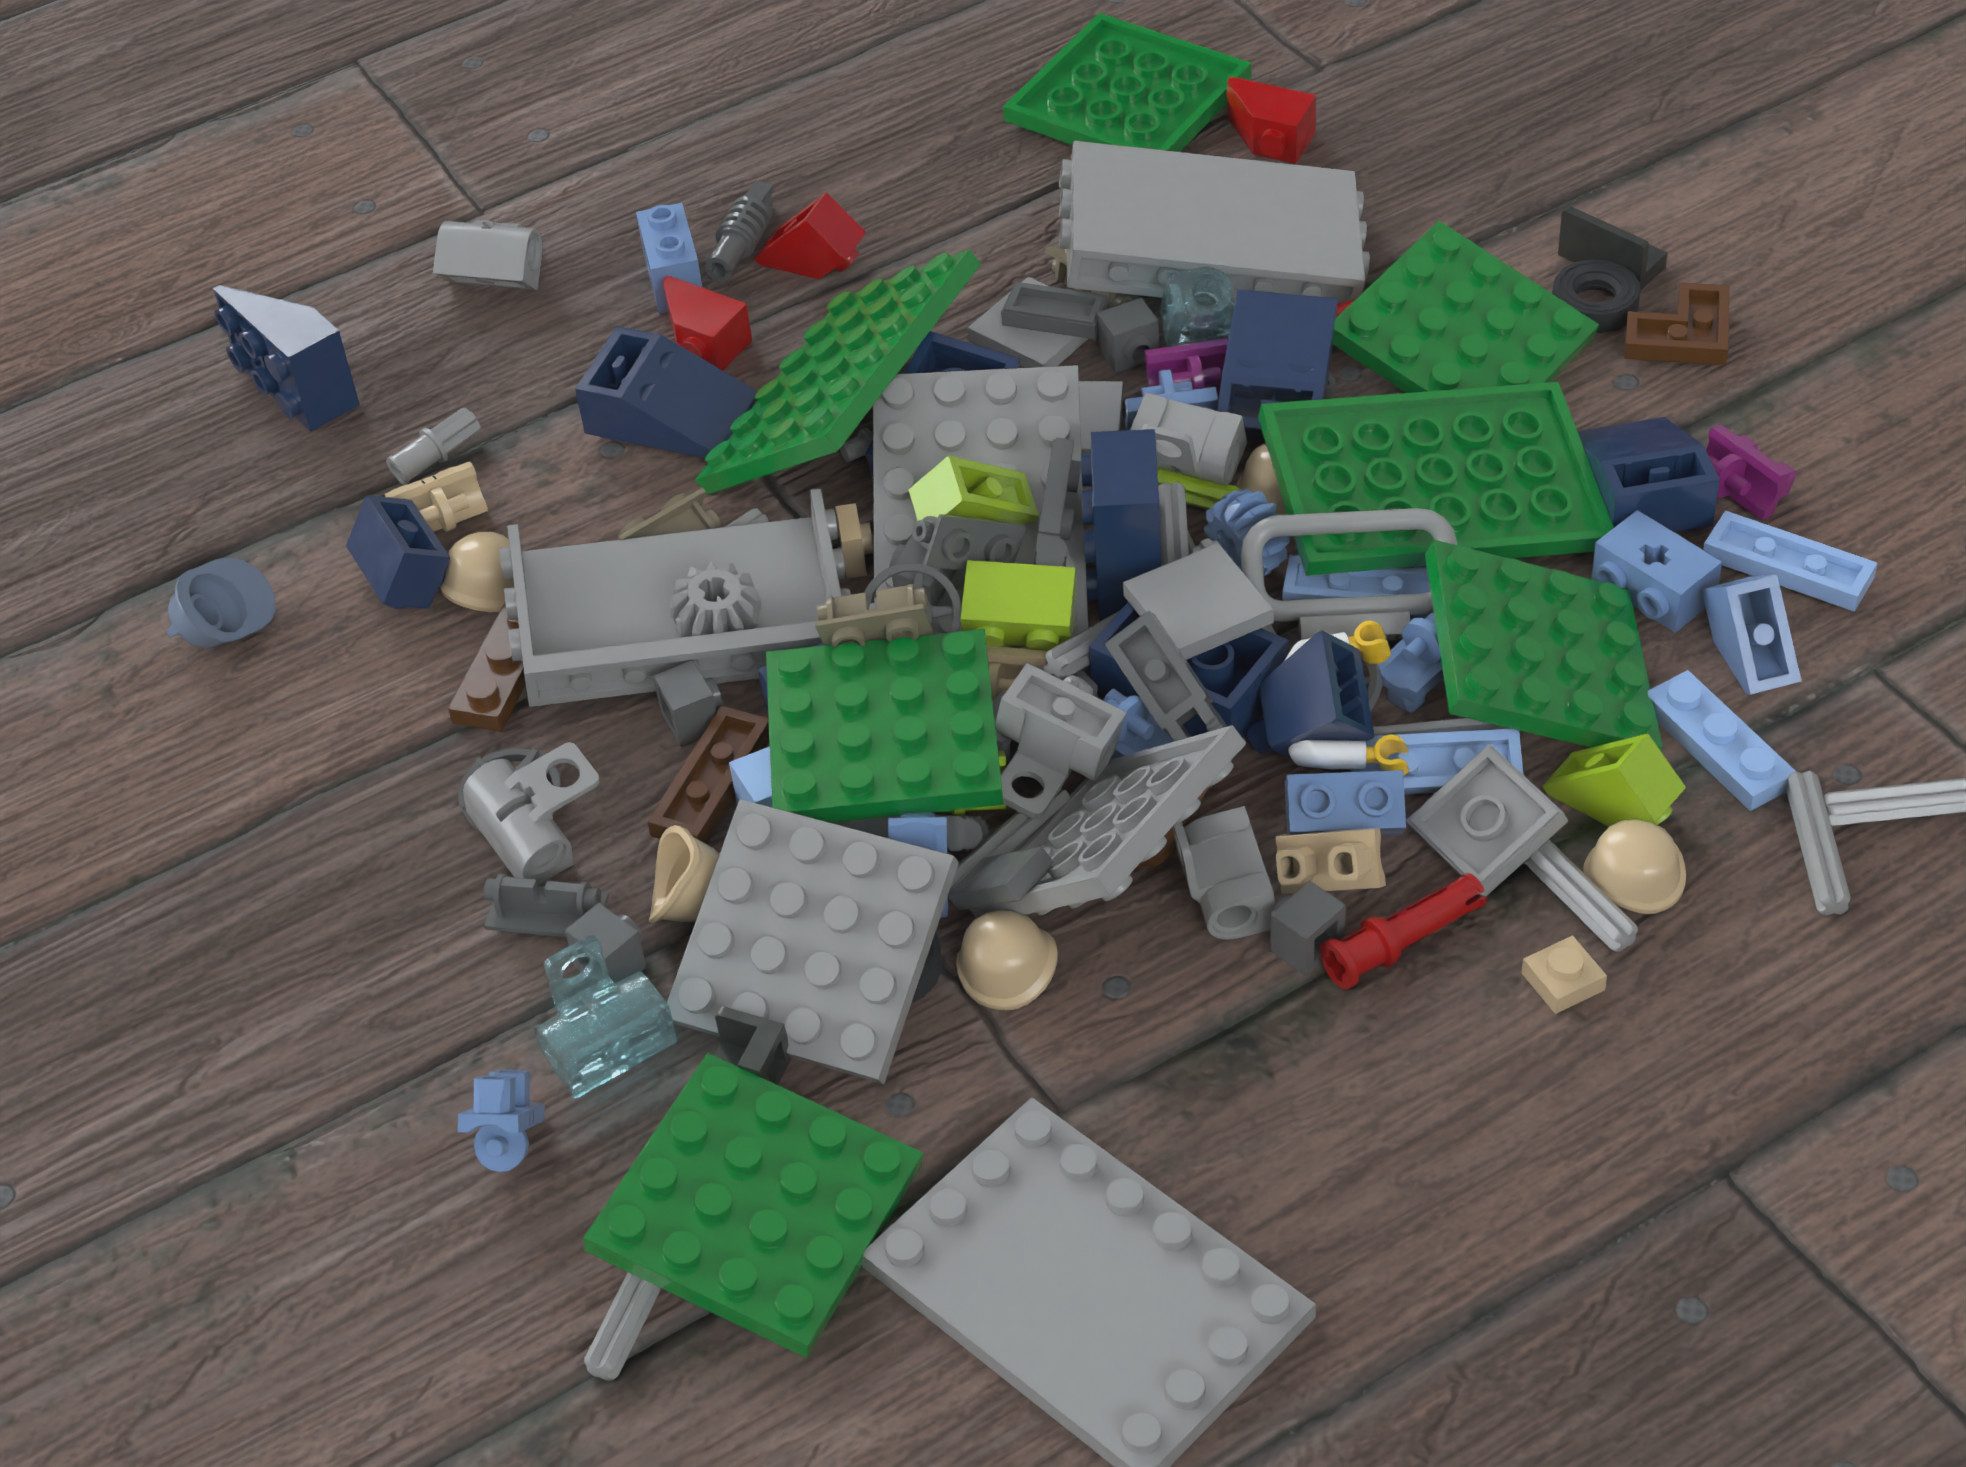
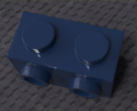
M366 495L347 541V549L383 605L395 609H405L407 607L429 609L437 589L444 582L445 570L450 556L412 500Z

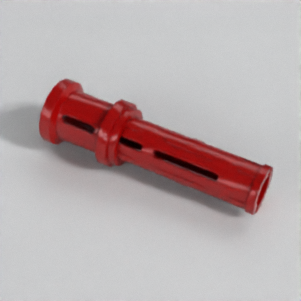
M1465 873L1448 885L1430 893L1389 917H1368L1360 923L1359 930L1340 940L1330 938L1320 945L1319 953L1324 969L1337 986L1346 990L1350 989L1358 983L1359 976L1379 965L1388 968L1395 964L1401 956L1402 950L1411 944L1438 931L1460 917L1485 906L1487 902L1486 896L1481 895L1474 898L1479 893L1485 892L1484 887L1473 874Z

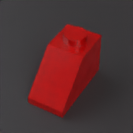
M1230 76L1227 81V119L1252 154L1296 164L1316 132V95Z
M826 192L777 228L754 257V260L761 266L821 279L833 269H836L839 273L843 272L855 261L859 255V251L855 247L866 231Z
M669 275L663 280L669 319L676 344L724 371L752 342L747 304Z

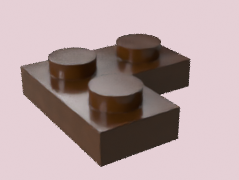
M1679 282L1677 314L1628 311L1624 359L1683 362L1699 365H1726L1729 343L1730 285Z

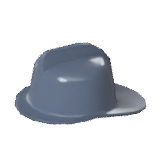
M231 557L215 559L188 570L178 577L175 592L171 596L168 606L171 625L166 633L169 638L180 635L189 644L200 649L216 648L227 642L239 640L261 630L271 622L276 610L275 594L269 581L262 573L244 560Z

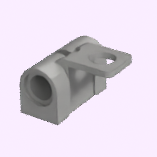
M475 220L473 223L444 221L438 231L433 274L452 283L538 290L542 259L540 232L538 229L526 228L521 224L496 223Z
M1146 392L1131 427V430L1155 429L1158 469L1179 472L1182 475L1222 485H1228L1232 481L1247 444L1243 417L1241 415L1198 407Z
M1026 663L1002 697L995 723L997 732L1019 743L1017 753L1001 774L1004 804L1031 818L1038 819L1043 816L1072 770L1093 781L1098 780L1118 744L1127 712ZM1021 776L1032 777L1040 782L1043 787V793L1035 798H1024L1015 793L1011 783Z
M571 742L564 743L517 771L509 760L503 758L496 759L478 768L464 784L463 795L466 812L514 878L535 879L538 886L574 865L571 844L554 822L552 812L596 788L599 784V775L579 748ZM559 763H569L578 769L580 776L571 786L557 787L552 785L547 779L549 769Z
M1245 806L1204 816L1194 820L1185 829L1182 822L1174 824L1172 828L1177 853L1191 897L1200 904L1210 934L1218 939L1230 940L1271 930L1270 916L1276 906L1274 892Z

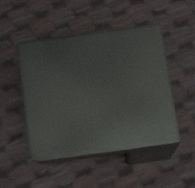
M721 1006L715 1016L721 1043L714 1056L778 1085L792 1059L786 1053L789 1043L785 1025Z

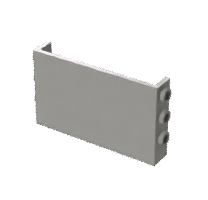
M1082 141L1073 142L1071 160L1062 159L1059 188L1067 189H1062L1059 218L1067 219H1062L1059 248L1067 249V288L1235 305L1237 289L1338 298L1337 304L1356 299L1362 294L1368 275L1370 255L1368 251H1362L1366 240L1367 224L1366 221H1360L1364 194L1363 191H1357L1355 171Z
M821 489L810 490L811 517L538 550L522 551L518 524L508 525L510 547L499 549L503 579L513 578L514 587L504 588L508 620L518 619L519 624L518 629H509V639L513 662L523 660L529 707L654 692L656 687L653 675L692 660L695 662L703 678L712 677L716 684L758 679V668L766 665L767 651L813 647L822 643L815 627V621H819L817 605L826 604L827 598L851 595L849 588L840 589L839 580L845 579L844 557L842 548L832 549L831 540H837L838 538L834 509L824 508ZM712 560L717 569H724L733 563L738 574L750 573L751 579L754 581V588L758 589V594L761 596V610L759 611L758 625L755 629L680 637L677 626L674 623V618H671L670 602L674 595L673 588L676 579L687 578L690 566L704 571L707 570Z

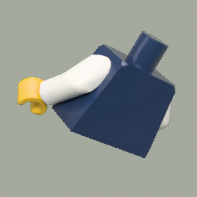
M1370 620L1361 623L1356 628L1354 636L1347 637L1345 632L1329 634L1321 630L1312 638L1298 641L1284 662L1262 680L1260 695L1264 717L1250 725L1247 729L1248 739L1254 749L1264 755L1274 750L1291 758L1297 765L1303 767L1365 769L1366 763H1376L1381 771L1403 770V776H1405L1409 772L1406 761L1397 758L1387 759L1394 753L1403 754L1409 752L1404 740L1397 735L1389 734L1380 738L1375 746H1366V742L1375 736L1361 657L1369 664H1380L1391 656V650L1388 641L1385 640L1386 636L1382 626Z

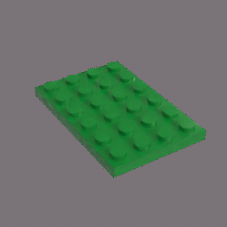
M971 249L952 256L947 252L942 253L932 259L926 266L916 269L914 265H911L900 271L890 280L884 282L882 278L875 279L859 292L852 294L847 290L831 300L827 305L829 313L826 317L810 327L803 335L806 342L802 347L788 355L781 362L779 368L782 372L778 377L764 385L755 395L757 403L753 408L743 413L732 423L730 429L733 434L730 438L714 447L705 457V461L708 464L695 479L699 486L705 489V493L708 495L837 452L981 265Z
M1559 382L1261 404L1258 419L1287 515L1411 508L1427 509L1436 512L1447 520L1454 529L1458 546H1467L1474 550L1505 558L1595 552V542L1614 528ZM1419 529L1294 536L1306 576L1427 566L1425 553L1434 541L1430 533Z

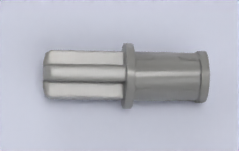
M461 408L431 430L423 428L419 431L420 437L393 456L391 455L386 458V463L394 477L400 483L406 485L413 477L435 462L444 463L447 461V454L480 431L481 426L472 411Z

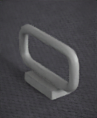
M1411 508L1277 515L1260 520L1248 531L1242 544V572L1274 609V621H1298V641L1312 638L1321 630L1329 634L1345 632L1347 637L1354 636L1356 628L1361 623L1370 620L1382 626L1386 636L1385 640L1388 642L1401 641L1403 639V628L1410 622V615H1425L1434 612L1431 591L1420 594L1275 600L1267 594L1264 586L1263 547L1271 538L1281 536L1417 529L1427 531L1434 540L1457 545L1454 529L1447 520L1436 512L1427 509Z

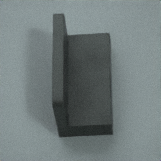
M1568 206L1562 211L1558 247L1559 256L1572 262L1598 259L1609 260L1623 265L1635 274L1640 283L1641 290L1666 268L1668 252L1650 245L1647 240L1572 206Z

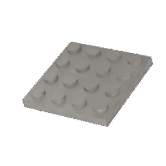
M1231 725L1111 759L1098 780L1093 781L1086 778L1070 795L1069 801L1056 811L1020 849L1043 847L1054 861L1051 864L1052 867L1020 901L970 909V911L976 918L986 912L999 909L1016 911L1022 915L1035 912L1038 915H1044L1054 908L1069 905L1070 908H1076L1090 900L1102 898L1104 901H1109L1116 898L1132 883L1133 878L1130 874L1139 863L1152 858L1166 845L1167 839L1164 835L1171 827L1190 817L1199 808L1201 802L1198 797L1207 787L1221 781L1231 772L1234 767L1231 760L1243 748L1246 742L1235 727Z
M739 799L662 1017L670 1023L718 1037L720 1036L715 1016L721 1006L780 1022L785 1025L789 1043L786 1053L792 1058L884 1085L959 862L953 855Z

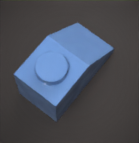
M1777 574L1751 576L1701 589L1713 642L1746 695L1801 682Z

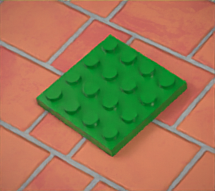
M1098 13L1003 106L1004 121L1073 145L1074 141L1181 152L1227 104V81L1230 76L1245 80L1252 78V63Z
M1438 221L1336 318L1333 345L1405 393L1552 382L1591 342L1600 324L1441 221Z
M1438 540L1432 542L1425 553L1449 714L1587 747H1596L1649 734L1660 751L1662 750L1663 746L1654 704L1648 696L1650 685L1628 588H1621L1613 583H1604L1572 575L1562 570H1553L1521 562L1514 558H1505L1481 552L1467 546H1458Z
M985 629L921 635L916 640L909 637H901L891 642L887 639L865 641V646H860L857 642L841 644L833 649L832 645L766 652L772 808L833 823L900 816L904 813L939 812L1004 805Z
M707 1053L583 1237L584 1251L807 1358L862 1267L863 1254L867 1247L881 1235L920 1170L923 1152Z

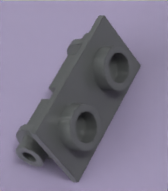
M939 514L938 518L926 516L923 520H918L913 527V537L917 542H920L922 547L927 549L923 564L936 568L966 571L967 560L1014 563L1026 526Z
M500 873L496 879L488 878L485 882L484 898L486 901L493 902L484 928L485 930L566 937L565 929L597 903H601L606 907L609 893L601 892L600 888H592L588 881H582L580 884L547 881L545 886H537L535 879L508 877L507 874Z

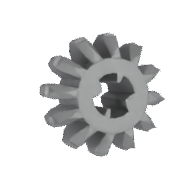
M711 560L707 570L701 571L690 566L687 578L676 579L673 588L674 595L670 602L671 618H674V623L681 638L755 629L758 625L761 596L758 594V589L754 588V581L751 579L750 573L738 574L733 563L724 569H717Z

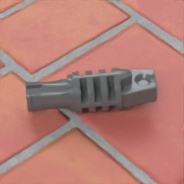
M756 180L745 196L739 197L734 201L727 216L717 229V245L705 264L707 265L705 268L706 273L713 280L718 282L729 281L740 260L749 257L756 249L775 215V208H772L773 197L771 195L773 184Z

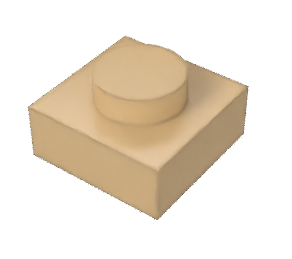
M856 503L835 506L846 579L867 576L864 555L874 553L870 523H859Z
M1573 935L1523 959L1522 975L1555 1014L1605 991L1607 975Z

